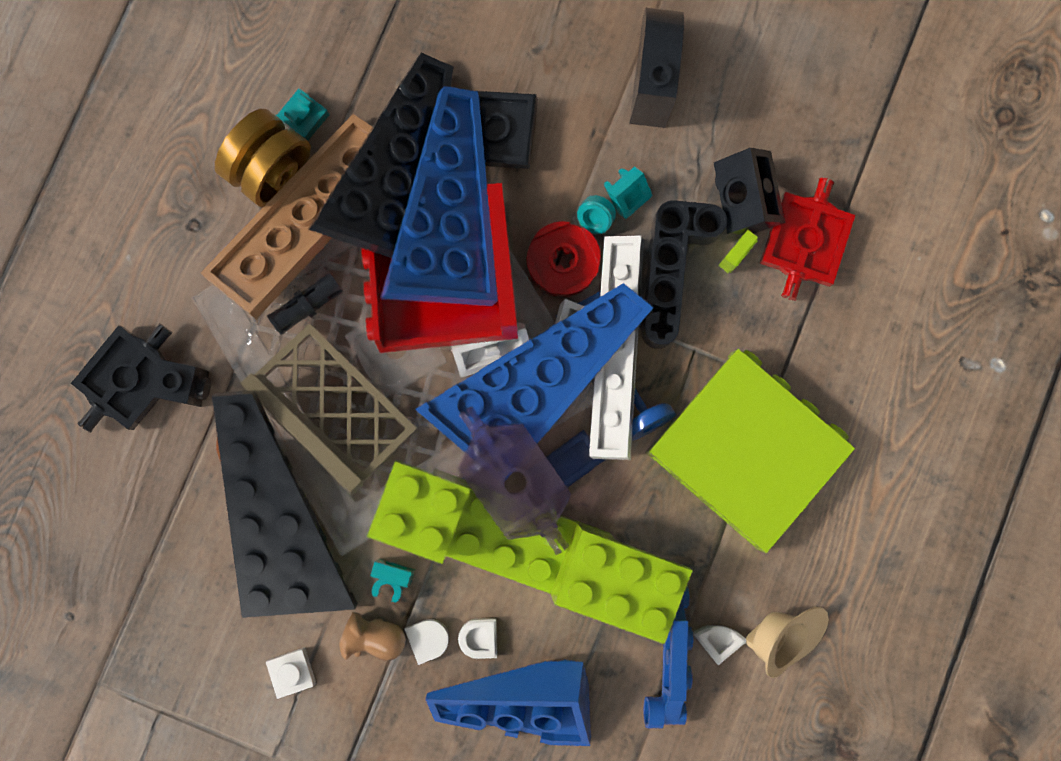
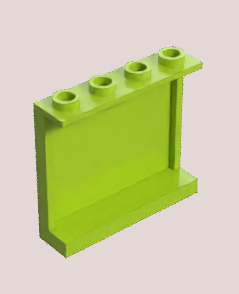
M736 349L730 353L726 362L658 441H655L645 453L758 551L768 553L855 448L847 442L849 436L844 430L833 423L827 425L818 417L820 411L812 403L805 399L799 401L789 392L791 386L784 379L776 374H773L771 377L761 368L763 363L756 355L748 350L742 352L740 349Z

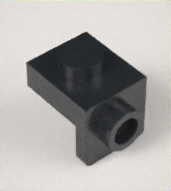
M159 360L150 395L159 399L201 407L202 401L207 399L211 389V379L208 378L209 371L190 365Z

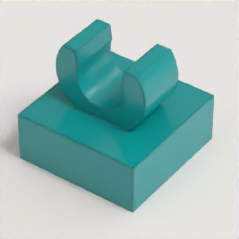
M298 88L276 116L289 129L295 130L309 141L330 114L327 109Z
M635 166L629 171L620 169L618 171L620 179L613 185L608 181L604 183V187L617 213L625 219L653 196L644 173Z
M381 558L376 560L370 576L379 580L372 587V596L378 597L381 587L388 584L394 589L391 602L396 603L403 594V587L407 588L412 583L416 569Z

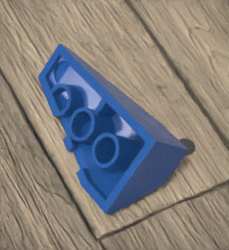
M572 660L544 661L428 692L425 700L435 722L475 730H482L486 725L495 726L506 731L505 736L517 738L519 732L541 736L540 743L549 745L590 746L589 682L583 662Z

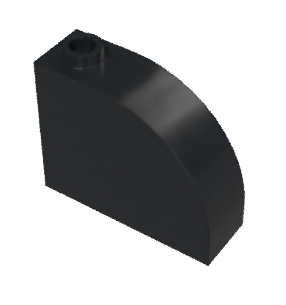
M647 7L644 10L629 124L659 128L666 127L677 98L684 36L683 12Z

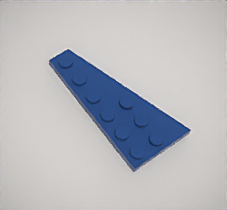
M444 86L438 93L381 297L383 299L492 306L498 301L479 94L477 91Z
M622 283L568 318L551 326L540 335L528 340L415 410L497 481L504 484L651 312L653 307L625 283Z

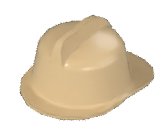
M812 607L798 616L782 612H772L747 635L746 643L766 663L767 675L771 678L778 677L788 667L810 653L821 641L827 629L828 613L822 607Z

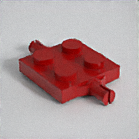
M819 178L814 197H800L788 192H784L781 196L785 223L771 228L759 264L780 270L788 276L783 293L781 294L785 299L789 297L788 300H797L802 281H813L828 287L834 284L856 215L839 210L828 202L835 183L831 179L826 183L828 178Z

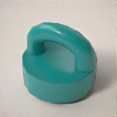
M598 195L588 196L577 211V219L580 225L594 234L606 232L616 218L613 204L608 199Z

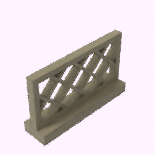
M310 323L255 374L251 372L240 383L245 391H256L264 410L351 496L417 431V427ZM309 337L321 346L320 360H298V348ZM325 351L334 360H325ZM293 353V360H285ZM277 367H293L292 387H276L267 376ZM298 367H320V387H298ZM325 367H342L347 372V387H325ZM352 378L362 387H352ZM283 393H292V402ZM298 393H320V413H302L297 408ZM325 393H347V413H325ZM352 393H369L374 398V413H352ZM379 404L388 413H379ZM309 419H319V428ZM324 419H347V440H330L324 434ZM352 419H374V440H351ZM379 419H395L405 430L395 440H379ZM379 445H389L379 455ZM337 446H347V456ZM351 446H374V461L363 471L351 461Z

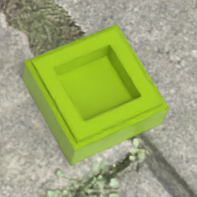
M747 230L718 266L727 273H731L757 243L758 237Z

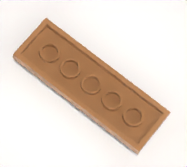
M352 114L200 274L256 320L332 239L308 229L372 129V126Z

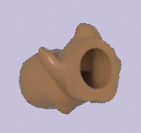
M352 612L340 640V653L345 660H348L352 654L359 657L361 652H367L377 659L390 661L400 656L406 637L404 631L395 624L385 622L381 618L368 622L363 619L361 614Z

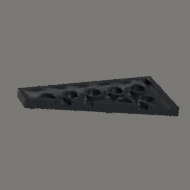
M422 52L418 55L308 230L390 258L393 257L438 93L444 86L451 87L454 66Z
M256 391L215 393L212 396L242 618L356 610L358 603L353 592L349 591L343 579L341 567L338 562H335L326 544L327 538L302 487L299 488L291 471L293 468L288 457L284 456L274 436L276 432Z

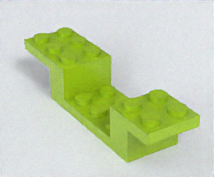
M398 460L393 465L367 534L368 538L443 564L444 558L447 556L544 591L551 595L554 605L662 644L666 642L692 573L689 567L618 542L609 532L434 468L433 473Z

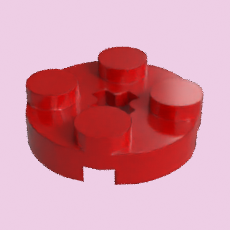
M565 221L550 223L535 234L529 245L527 253L529 275L533 282L550 296L568 297L579 294L591 285L598 274L601 259L600 248L595 237L587 229ZM563 250L565 255L570 253L573 255L574 259L569 262V268L564 269L561 265L556 266L553 261L557 259L556 252Z

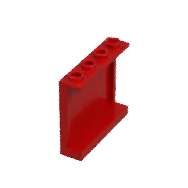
M502 183L487 184L498 301L492 306L383 299L381 297L392 258L361 248L364 269H369L370 281L364 282V297L366 304H371L372 317L366 318V332L368 340L375 342L379 353L518 339Z

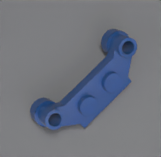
M686 586L666 642L663 644L661 697L646 696L644 699L643 716L646 728L662 729L664 725L686 724V690H690L692 687V669L690 666H687V650H692L693 630L691 626H688L684 609L689 606L688 586Z

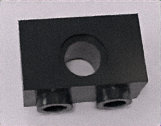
M750 147L713 162L716 174L715 184L720 194L722 209L727 216V234L743 235L747 230L754 234L785 223L771 151Z

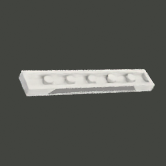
M608 236L604 238L600 297L622 283H625L636 294L641 296L644 248L642 236ZM639 326L595 376L589 456L593 459L630 460Z

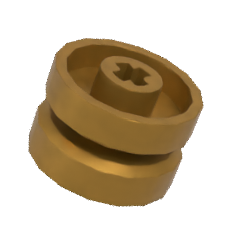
M257 109L240 120L226 136L215 159V172L233 187H241V192L257 206L264 207L308 161L311 145L295 130L285 129L284 123L268 109Z

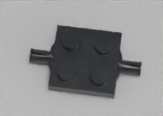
M159 323L147 340L136 337L125 327L117 326L70 383L86 396L89 404L92 406L78 422L80 427L91 433L104 416L114 418L128 430H134L159 400V398L152 397L150 393L157 363L159 360H165L158 349L172 334L167 327Z

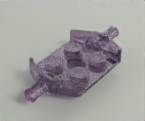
M470 406L466 410L474 420V423H472L465 411H462L459 417H461L472 433V439L457 468L507 539L540 535L546 539L555 555L562 553L554 539H557L564 550L569 547V544L558 531L556 523L568 503L571 493L521 422L488 426L483 423L473 406ZM511 472H520L526 477V485L518 493H511L505 489V478Z

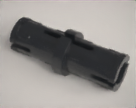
M329 272L301 292L299 289L293 293L294 298L279 309L268 314L267 318L282 336L308 316L312 318L317 315L316 311L342 294L343 290Z

